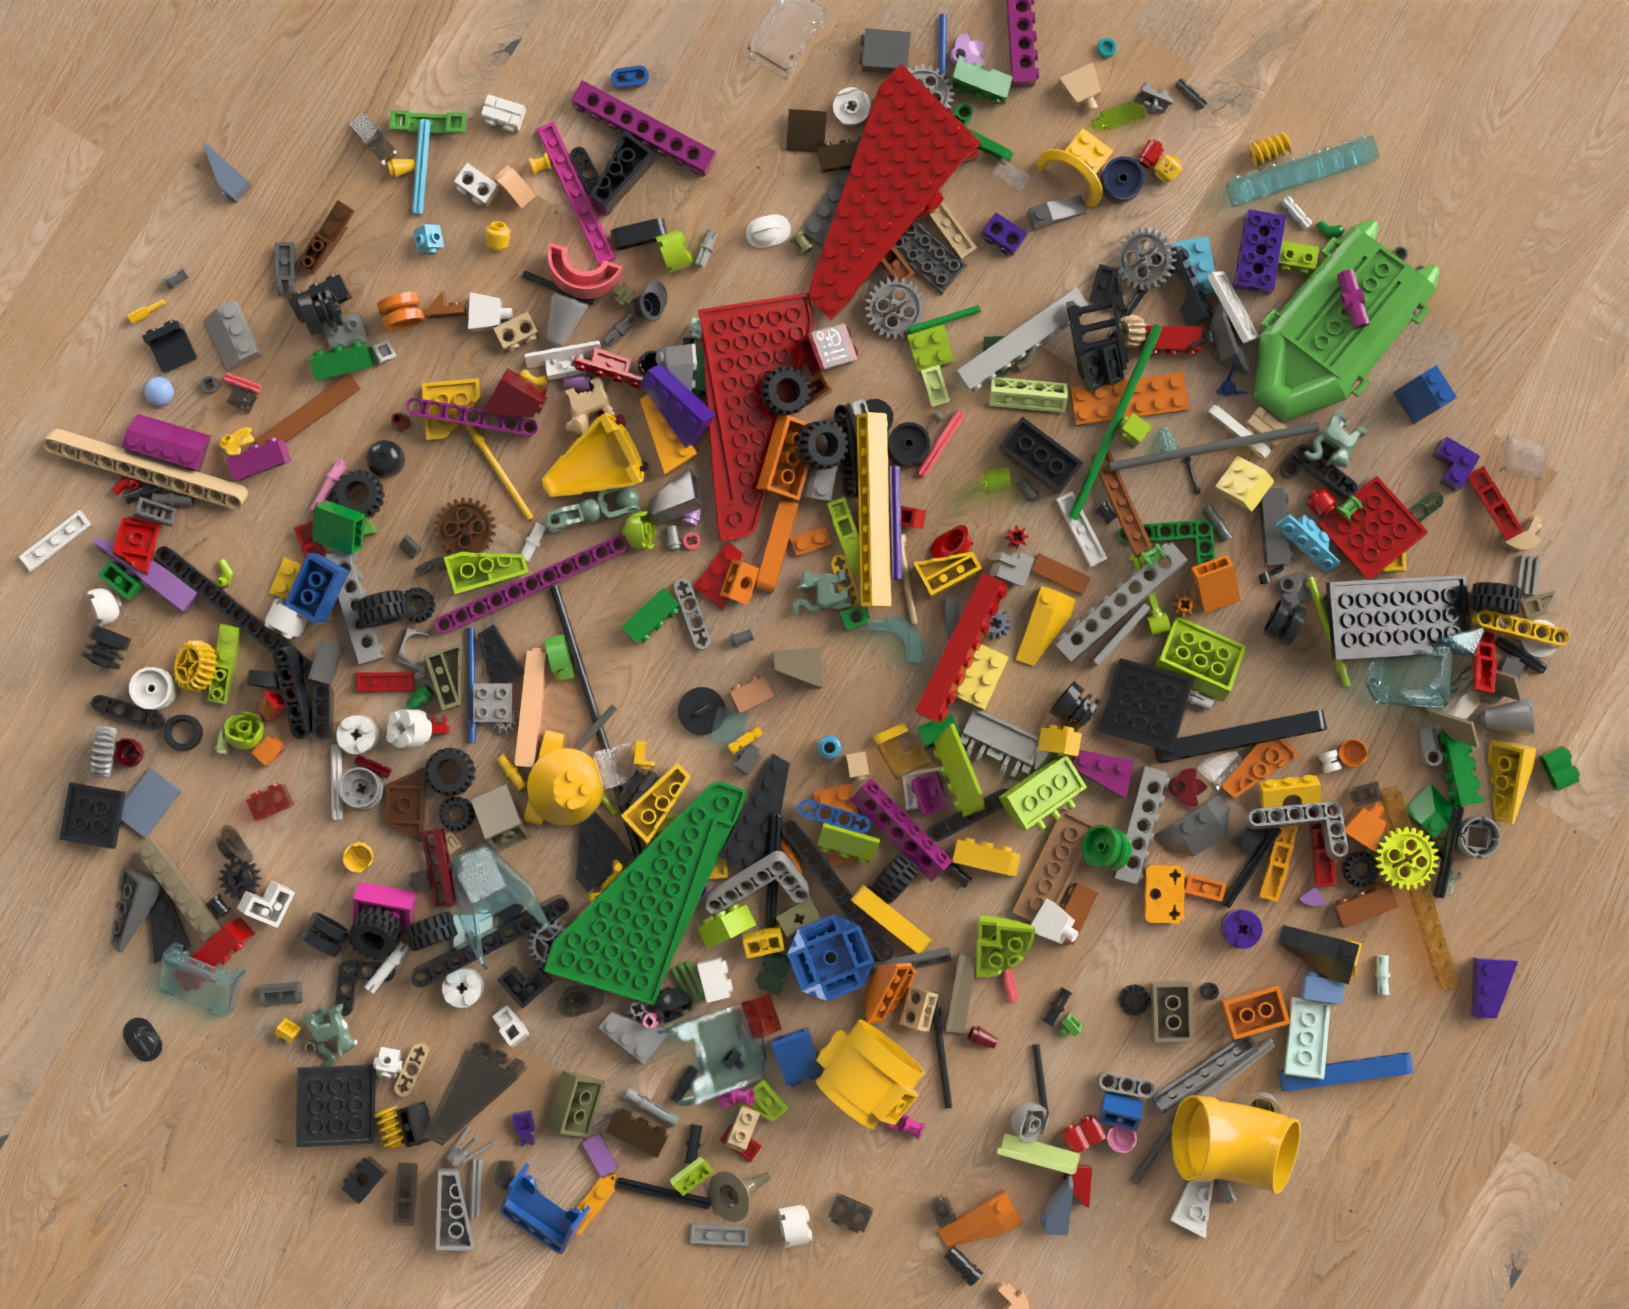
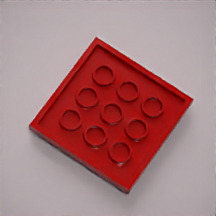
M1378 476L1353 495L1361 502L1363 507L1357 509L1351 515L1350 520L1342 517L1336 508L1318 523L1319 528L1327 533L1329 539L1366 580H1372L1428 534L1423 525Z

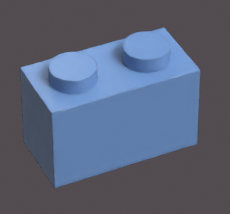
M1309 972L1308 975L1302 976L1300 998L1342 1004L1345 984L1326 977H1320V973Z

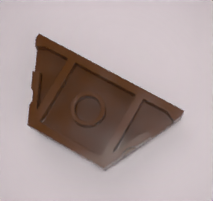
M421 768L386 784L385 823L419 842H422L421 831H424L425 768Z

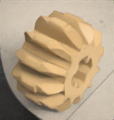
M1136 315L1122 318L1119 326L1123 345L1129 348L1143 345V340H1146L1145 333L1147 332L1143 318Z

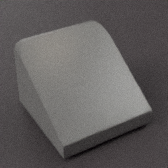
M389 340L372 345L369 349L370 356L376 367L397 357Z
M1037 750L1034 769H1040L1057 757L1058 754Z

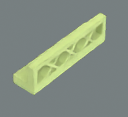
M1002 377L991 379L989 406L1065 413L1068 399L1067 383ZM995 384H1003L1005 387H995ZM1016 386H1022L1023 389H1017ZM1034 388H1041L1043 390L1037 391ZM1053 390H1063V393L1055 392Z
M1007 1133L1004 1134L1002 1146L997 1151L999 1155L1071 1175L1076 1173L1080 1153L1036 1141L1031 1143L1024 1142L1018 1136Z

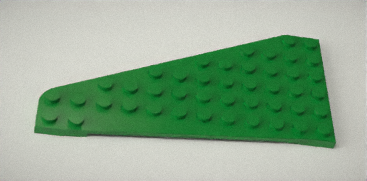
M721 781L707 785L553 940L544 971L655 1005L666 972L732 826H734L748 790Z

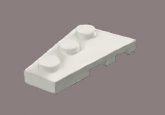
M1214 1180L1211 1182L1189 1181L1170 1220L1206 1238Z

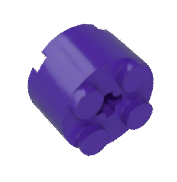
M1234 909L1223 916L1220 932L1224 941L1229 945L1246 949L1254 946L1260 940L1263 928L1260 919L1253 912L1244 909ZM1239 925L1244 926V928H1243V929H1244V932H1243V933H1242V932H1238V931H1239V927H1238Z

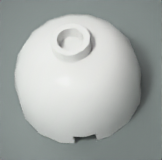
M96 588L87 591V595L92 594V599H89L96 620L101 619L102 621L99 626L104 627L113 623L119 616V607L122 606L119 596H114L112 591L107 588Z

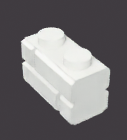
M487 95L481 117L487 125L493 127L496 124L501 125L504 130L514 132V130L520 131L526 109L524 105Z

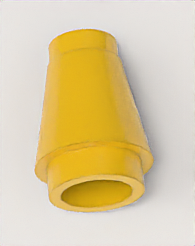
M391 159V161L387 162L390 177L395 176V178L414 171L416 167L414 159Z

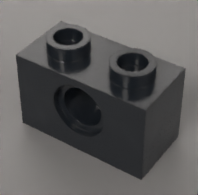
M371 1156L366 1160L363 1158L356 1165L358 1170L354 1175L350 1173L343 1181L345 1185L342 1190L358 1204L366 1198L388 1172ZM360 1174L367 1176V1183L360 1182Z

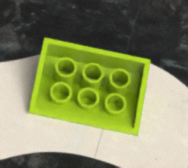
M1176 615L1154 668L1194 678L1195 681L1192 689L1223 702L1231 692L1246 646Z
M954 723L950 724L935 741L933 753L936 761L940 760L942 763L940 770L943 778H948L949 784H947L950 795H955L957 800L954 802L958 813L962 812L963 817L985 809L984 798Z

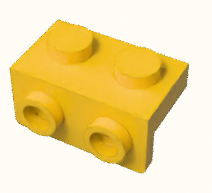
M636 740V744L632 745L631 753L632 756H635L634 764H638V768L651 769V766H656V762L645 761L647 742Z

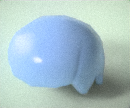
M160 376L152 378L146 383L144 394L150 404L157 407L164 406L172 400L174 388L170 380Z

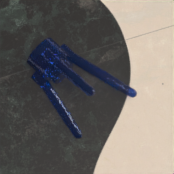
M1235 363L1232 364L1226 380L1216 391L1217 395L1229 397L1231 395L1237 396L1249 393L1245 390L1237 391L1235 383L1231 381L1236 367Z

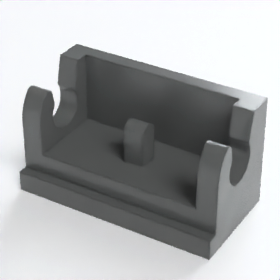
M301 981L259 986L260 1002L263 1006L303 1002Z

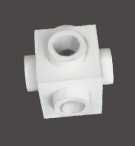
M381 1047L379 1057H375L373 1068H376V1073L380 1078L389 1080L396 1078L398 1072L401 1073L403 1061H400V1050Z

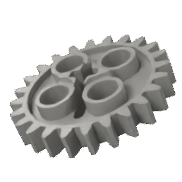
M924 64L921 69L915 65L914 71L908 67L907 70L920 80L950 111L955 93L952 92L953 86L949 85L950 79L944 80L946 74L939 75V69H936L934 72L932 71V66L929 69H925Z
M1146 227L1145 231L1143 228H1138V233L1132 230V237L1125 235L1127 241H1120L1123 248H1117V251L1121 254L1115 256V258L1120 259V262L1115 265L1121 266L1118 273H1124L1122 280H1128L1127 285L1134 284V289L1140 287L1141 290H1146V288L1153 290L1154 286L1160 287V282H1167L1165 276H1172L1169 273V269L1175 270L1171 263L1177 262L1176 259L1172 258V255H1175L1176 252L1170 250L1174 244H1168L1170 238H1163L1165 233H1158V229H1153L1151 232V228ZM1148 240L1149 243H1150V246H1149V248L1146 250V249L1144 248V244H1145V242ZM1134 253L1135 256H1136V259H1135V261L1132 263L1131 260H1130V257H1131V255ZM1158 255L1161 256L1160 264L1156 263V257ZM1144 268L1147 269L1146 277H1143L1142 270Z
M894 276L892 282L886 277L885 284L880 280V287L878 288L873 285L875 292H868L872 297L871 299H865L869 303V305L864 306V309L869 310L865 316L871 317L868 324L875 323L872 328L874 331L880 328L879 335L886 332V338H889L890 334L893 335L894 339L897 338V334L904 338V332L909 334V326L922 323L919 317H925L921 310H925L926 307L921 305V303L926 300L919 298L923 292H916L918 286L914 285L911 287V280L905 284L904 277L901 278L900 282H898L896 276ZM897 290H903L904 292L901 299H895L894 297ZM882 299L886 300L887 306L884 309H879L878 302ZM906 299H910L909 302L902 304ZM894 303H895L896 305H900V306L897 307V308H898V311H897V312H895L894 310H891V309H893V306H892V305H893ZM911 306L913 308L912 314L905 316L903 313L904 309ZM887 311H890V312H888L885 316H883V317L880 316L882 313H885V312H887ZM890 316H895L896 323L892 326L887 325V319Z

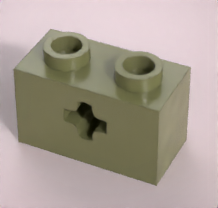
M810 897L806 902L798 903L776 916L786 936L789 937L791 935L792 938L795 937L798 928L818 921L821 918ZM796 914L804 915L803 923H795Z

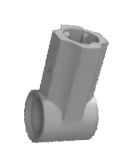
M1436 728L1419 730L1422 763L1427 767L1439 765L1442 762L1443 756L1439 750ZM1429 753L1435 755L1436 760L1434 763L1428 760Z

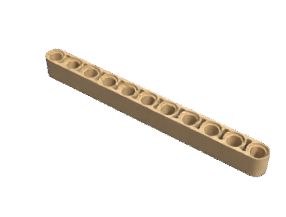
M53 429L42 443L44 449L49 453L227 508L239 509L248 497V490L242 485L61 429Z

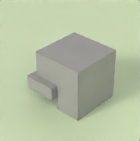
M1021 552L1019 555L1011 553V556L1004 553H991L988 560L992 562L988 575L1014 587H1024L1035 558Z

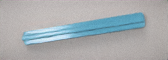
M426 119L419 120L412 213L423 214L430 121Z

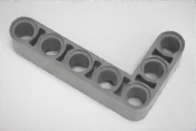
M1331 801L1255 809L1245 817V825L1251 830L1321 823L1327 856L1332 860H1338L1348 852L1342 809L1337 802ZM1327 808H1331L1334 811V816L1328 814ZM1308 810L1315 812V818L1310 817ZM1289 812H1294L1297 816V819L1293 820L1290 817ZM1271 813L1277 816V822L1271 819ZM1252 815L1258 817L1259 824L1252 821ZM1330 827L1336 828L1337 835L1331 833ZM1334 846L1340 848V854L1334 851Z
M775 851L711 889L706 895V909L712 914H717L774 879L780 883L793 901L804 903L809 898V884L784 852Z

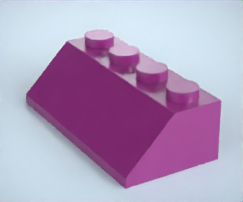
M137 414L127 428L121 448L200 472L211 435Z

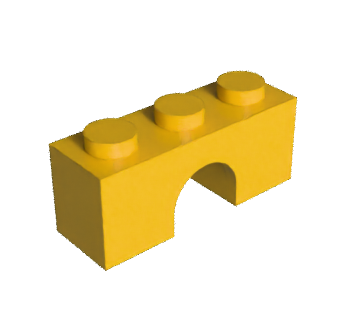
M1305 775L1304 777L1297 778L1287 777L1279 780L1268 779L1259 782V802L1262 808L1282 807L1283 801L1287 796L1297 795L1300 804L1321 803V784L1316 775Z

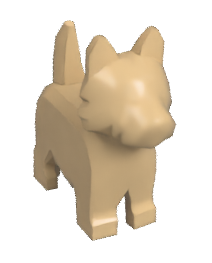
M600 377L590 380L594 386L592 392L589 391L587 393V391H584V393L581 392L578 395L574 388L565 391L569 398L571 420L565 425L566 432H574L575 435L582 436L589 427L588 417L602 410L604 413L615 415L613 408L609 405V397L604 391L605 387Z

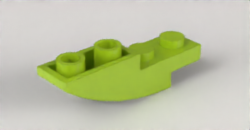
M843 497L829 502L827 505L849 566L855 577L860 575L859 533L847 500Z
M220 624L216 649L217 658L215 659V662L218 664L215 666L214 679H211V685H209L207 701L227 704L238 661L240 644L238 643L241 627Z

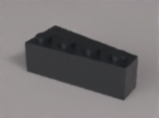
M624 131L619 144H617L611 159L608 161L603 174L590 195L591 205L607 216L655 163L654 152Z

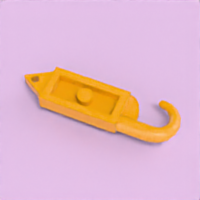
M617 1173L604 1178L600 1177L578 1205L577 1209L581 1211L587 1205L590 1209L584 1223L575 1236L584 1231L616 1190Z

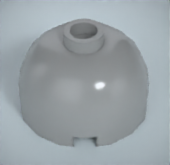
M1022 1103L1014 1110L1011 1116L1010 1123L1013 1132L1024 1142L1031 1143L1038 1140L1037 1136L1040 1133L1044 1134L1049 1125L1050 1116L1046 1112L1047 1110L1037 1103Z

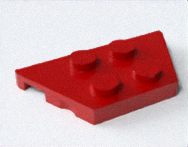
M158 511V517L161 516V511ZM132 516L122 518L112 550L113 555L143 575L148 576L162 525L133 519Z

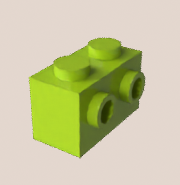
M1282 240L1278 267L1281 271L1297 270L1299 274L1309 275L1316 269L1319 247Z
M1133 413L1130 417L1126 416L1118 427L1121 429L1118 432L1119 439L1127 445L1130 443L1137 447L1152 426Z

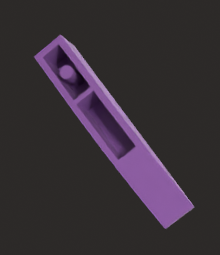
M98 538L93 539L99 551L104 554L106 552L112 556L111 560L119 566L123 564L127 567L125 571L133 577H136V575L142 579L141 583L149 589L151 587L157 591L156 595L164 601L168 599L172 602L170 606L176 611L188 612L201 596L157 561L152 559L148 576L143 575L113 555L114 543Z

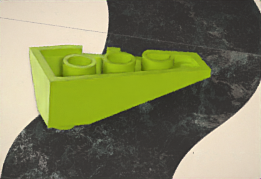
M460 552L443 557L454 596L529 573L523 554Z

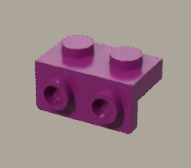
M938 771L911 779V788L913 793L916 794L918 809L922 812L923 816L950 807Z

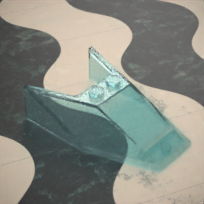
M486 842L450 860L458 918L478 962L484 970H487L488 967L483 959L479 925L483 920L516 903L522 905L551 935L554 933L529 883Z

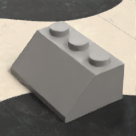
M235 300L216 308L204 319L227 371L263 356L240 304Z

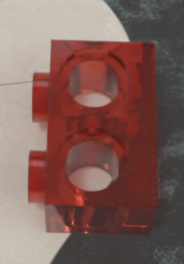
M278 782L269 785L268 790L261 793V790L250 794L251 798L246 800L255 821L263 820L294 806L286 785H279ZM278 791L282 794L280 802H276L274 799V795ZM260 799L265 804L262 810H259L256 806Z

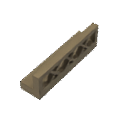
M958 953L945 1024L946 1032L964 1033L977 956Z

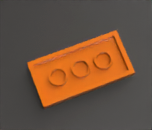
M851 784L814 792L816 802L858 814L856 805L850 800L854 796ZM822 808L819 815L822 819H828L831 812L828 808ZM845 813L840 814L838 822L842 825L847 824L849 816ZM852 816V822L849 827L854 828L853 824L859 826V830H862L860 822L855 821L856 816ZM832 850L831 853L828 852L831 867L856 862L858 857L850 855V858L839 856V851Z

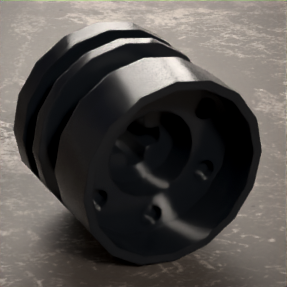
M330 287L325 288V298L321 290H318V300L316 301L310 293L298 297L304 320L312 336L324 332V322H327L329 327L334 329L333 319H335L339 327L343 326L342 310L337 297Z
M92 625L88 637L96 642L94 645L85 643L84 647L91 649L92 652L82 651L81 656L98 666L120 670L121 664L114 662V659L123 661L124 657L119 655L117 651H127L132 639L111 630Z
M1075 681L1068 686L1049 712L1059 720L1065 715L1069 716L1065 725L1069 726L1075 721L1072 728H1074V732H1077L1092 718L1100 701L1095 698L1089 704L1088 702L1092 694H1088L1085 698L1080 697L1084 688Z

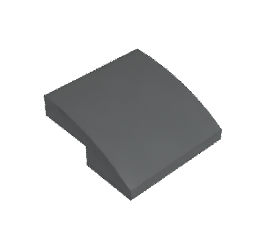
M320 641L308 678L332 685L343 648Z

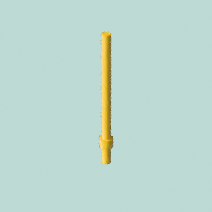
M465 425L473 437L472 441L480 448L527 521L534 518L484 442L485 438L483 435L479 434L474 426Z

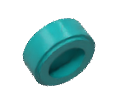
M1111 38L1102 39L1097 46V52L1103 58L1112 57L1117 49L1115 41Z

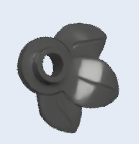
M1296 572L1290 577L1283 576L1278 579L1276 584L1277 590L1282 594V597L1291 601L1292 608L1299 605V601H1306L1312 598L1311 591L1305 585L1306 579L1309 576L1301 572ZM1283 583L1288 584V589L1283 587Z

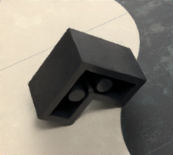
M512 966L497 979L522 1009L554 982L543 968H539L526 979L515 966Z

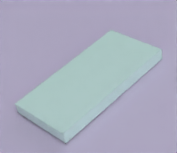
M1291 997L1284 1075L1324 1080L1330 1002Z

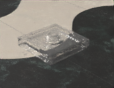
M630 742L593 753L604 790L627 783L635 770H638L637 765L634 764V756L631 755Z

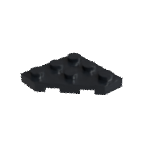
M596 811L580 823L576 879L587 892H590L613 872L612 862L614 860H618L622 864L633 855Z

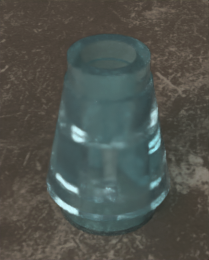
M1170 427L1160 428L1158 430L1160 452L1176 450L1178 444Z

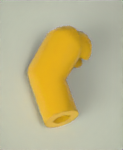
M523 370L520 373L521 376L539 386L548 384L546 375L534 377L528 370Z

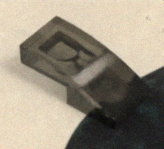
M446 556L427 561L414 570L421 577L435 567L442 572L446 569L443 558Z

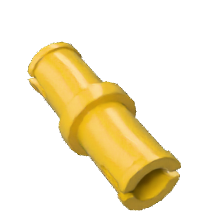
M506 754L496 760L505 772V777L511 780L518 792L527 787L528 783L518 772L519 768L512 764Z

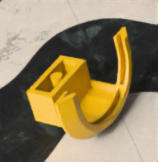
M1082 129L1065 151L1049 149L1041 153L1036 161V166L1041 173L1048 164L1053 162L1063 163L1075 169L1085 179L1089 188V197L1084 205L1087 207H1097L1103 197V188L1097 174L1106 164L1113 150L1085 129Z

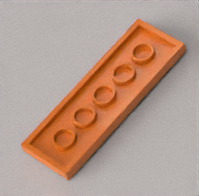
M1184 372L1141 377L1122 419L1126 416L1130 417L1133 413L1138 417L1189 410ZM1129 379L1121 380L1113 385H1104L1092 392L1086 391L1085 385L1071 387L1070 393L1075 426L1111 421Z

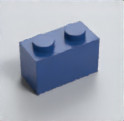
M1105 1092L1100 1103L1098 1121L1136 1131L1142 1117L1143 1101Z

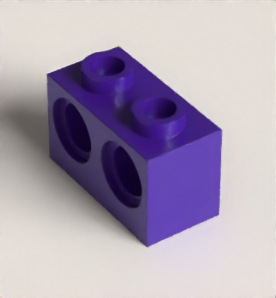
M995 212L983 230L982 236H984L983 239L987 243L999 246L1000 251L1004 254L1014 256L1026 238L1027 232ZM998 227L1001 232L993 234L990 229ZM1013 237L1016 240V244L1010 245L1006 239Z

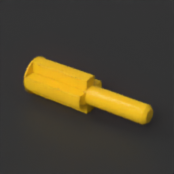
M162 299L147 308L143 306L127 315L129 321L134 325L150 316V312L165 305V301Z

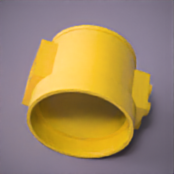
M859 1020L849 1033L843 1030L834 1033L831 1037V1042L827 1047L820 1050L819 1056L816 1059L825 1068L822 1075L816 1079L818 1087L846 1114L872 1130L876 1129L880 1121L893 1125L899 1121L919 1096L913 1088L925 1074L921 1066L905 1050L880 1030L863 1020Z

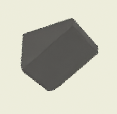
M404 536L400 543V548L410 559H414L422 549L410 536Z

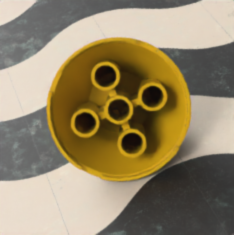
M556 749L546 753L534 764L527 780L528 799L531 806L540 817L556 825H574L586 820L597 810L604 793V780L600 768L590 756L575 749Z

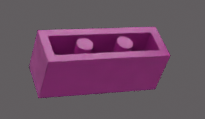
M277 438L266 440V444L262 446L259 444L248 447L249 451L243 453L241 450L239 455L226 459L233 481H241L292 462L285 441L277 440Z

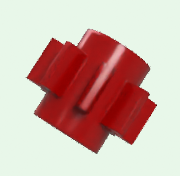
M1016 525L1014 531L1011 529L1007 530L1010 536L1005 537L1006 540L1010 541L1008 547L1015 545L1016 550H1018L1020 544L1023 546L1027 545L1024 542V539L1029 538V535L1024 534L1026 528L1019 530ZM1019 533L1021 541L1017 540L1015 542L1013 534L1017 535Z

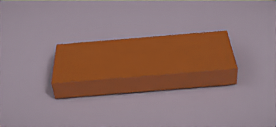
M1040 553L1031 569L1032 572L1081 595L1084 594L1091 577Z

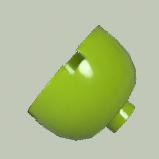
M649 511L633 513L627 518L624 527H622V536L626 538L628 544L633 548L645 550L652 549L655 545L651 543L652 539H656V528L653 517L649 518L647 515L650 514Z
M244 711L241 712V715L237 716L233 714L226 720L224 725L226 739L236 749L250 750L262 741L264 735L263 723L261 718L253 712Z

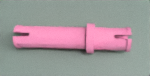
M337 458L331 472L327 473L328 477L313 505L310 507L314 510L315 506L329 500L333 488L336 487V481L341 480L340 476L349 463Z

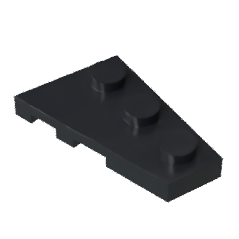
M495 624L478 634L490 684H509L524 674L525 671Z

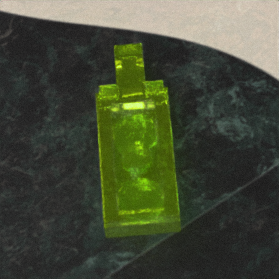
M1133 100L1099 113L1098 118L1092 120L1091 125L1093 130L1103 127L1104 130H1112L1143 119L1145 114L1141 104Z

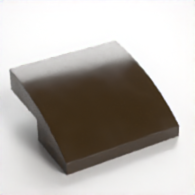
M789 109L786 150L817 152V147H821L820 144L825 143L827 112Z

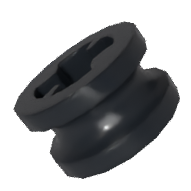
M1207 982L1201 986L1200 993L1203 998L1214 1000L1219 995V989L1214 983ZM1212 986L1211 989H1214V993H1211V996L1208 997L1205 990Z

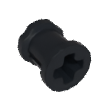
M1107 500L1094 511L1106 521V525L1117 517L1114 510L1108 505Z
M218 894L206 903L207 907L210 906L215 912L217 919L222 918L232 910L221 899V894Z

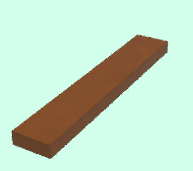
M350 373L346 374L258 437L256 441L260 446L265 445L266 440L272 438L284 440L287 443L361 390V388Z
M1108 450L1098 475L1132 553L1137 558L1142 556L1141 552H1147L1153 547L1119 470L1110 472L1109 462H1113L1114 459L1110 450ZM1096 454L1091 455L1092 462Z

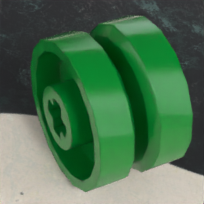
M1103 824L1089 829L1082 842L1084 860L1092 866L1110 872L1123 868L1129 861L1132 853V844L1129 836L1125 832Z

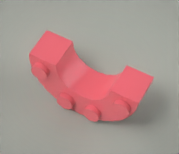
M549 243V273L555 285L564 293L575 298L594 299L606 295L620 282L622 266L604 260L601 266L595 270L588 272L580 271L574 268L568 261V248Z

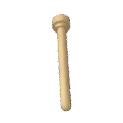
M901 534L902 580L910 623L915 626L918 624L904 549L907 539L906 534Z

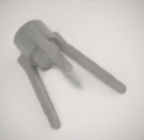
M467 1126L456 1143L450 1148L451 1152L447 1155V1158L456 1167L461 1163L465 1165L470 1159L495 1145L497 1141H493L467 1156L466 1150L478 1139L474 1137L464 1147L459 1146L470 1129V1126Z

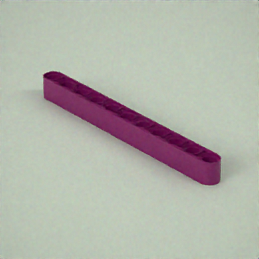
M622 536L610 538L438 617L435 621V628L443 634L452 633L626 553L628 542ZM623 541V549L616 550L614 548L615 542ZM601 548L607 551V555L604 558L597 557V551ZM587 556L589 558L588 565L581 566L579 563L580 559ZM566 564L572 566V571L569 574L562 572V568ZM548 572L554 574V579L551 582L545 581V575ZM531 580L537 582V587L534 590H529L527 587L528 582ZM513 588H518L519 595L516 598H511L510 591ZM496 596H500L502 599L499 606H494L492 602ZM478 604H483L484 611L481 614L475 612V607ZM461 612H465L467 615L464 622L458 621V615ZM443 620H448L449 627L446 630L440 628V623Z

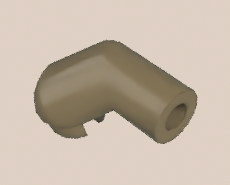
M1030 348L1026 350L1025 353L1027 355H1025V358L1015 364L1019 372L1035 363L1037 356L1036 348L1034 350Z

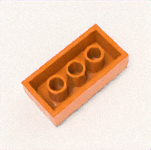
M789 415L777 416L757 489L787 500H800L809 466H805L803 464L804 461H800L798 458L801 455L800 453L796 454L795 449H798V445H795V441L799 440L797 434L802 433L800 429L806 427L808 422Z

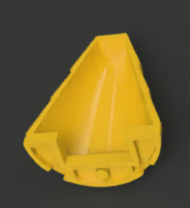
M604 413L597 417L584 434L574 442L565 455L560 456L541 479L542 487L550 497L630 487L643 481L644 472L640 471L642 461L638 450L627 430L622 424L617 425L615 422L616 418L613 415Z

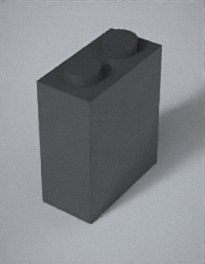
M865 28V34H861L860 46H864V51L859 54V65H862V71L892 73L900 64L907 69L911 32Z

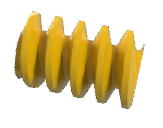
M1280 132L1278 136L1274 134L1271 138L1265 137L1264 141L1258 140L1257 144L1251 142L1249 155L1252 164L1256 167L1257 160L1264 164L1265 157L1270 162L1271 155L1278 159L1279 152L1284 157L1286 156L1285 150H1288L1291 154L1292 149L1287 135L1284 132Z
M397 1105L382 1109L374 1115V1118H381L376 1124L383 1125V1128L379 1130V1133H385L381 1140H387L383 1148L392 1149L405 1145V1141H402L404 1139L403 1134H400L402 1131L401 1127L397 1126L400 1124L399 1120L395 1119L397 1113L393 1111L397 1108Z

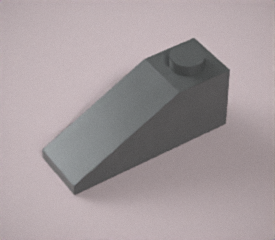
M1077 195L1029 208L1027 215L1032 230L1036 231L1086 214L1087 210L1082 196Z

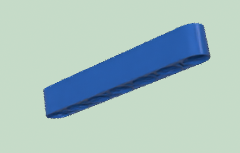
M1397 1053L1325 1064L1324 1080L1284 1075V1070L1279 1071L1281 1091H1293L1406 1075L1414 1072L1411 1053Z

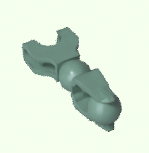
M633 487L612 488L600 491L597 499L588 498L582 501L580 505L567 506L549 512L545 518L547 530L555 534L583 524L585 521L595 522L601 516L607 520H613L628 513L637 512L641 509V507L637 506L639 494ZM616 493L615 501L621 509L608 512L607 503L604 502L603 498ZM556 519L560 521L555 525L551 523L552 520Z

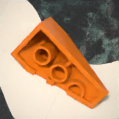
M1004 1189L938 1229V1232L947 1247H952L1008 1233L1024 1222Z

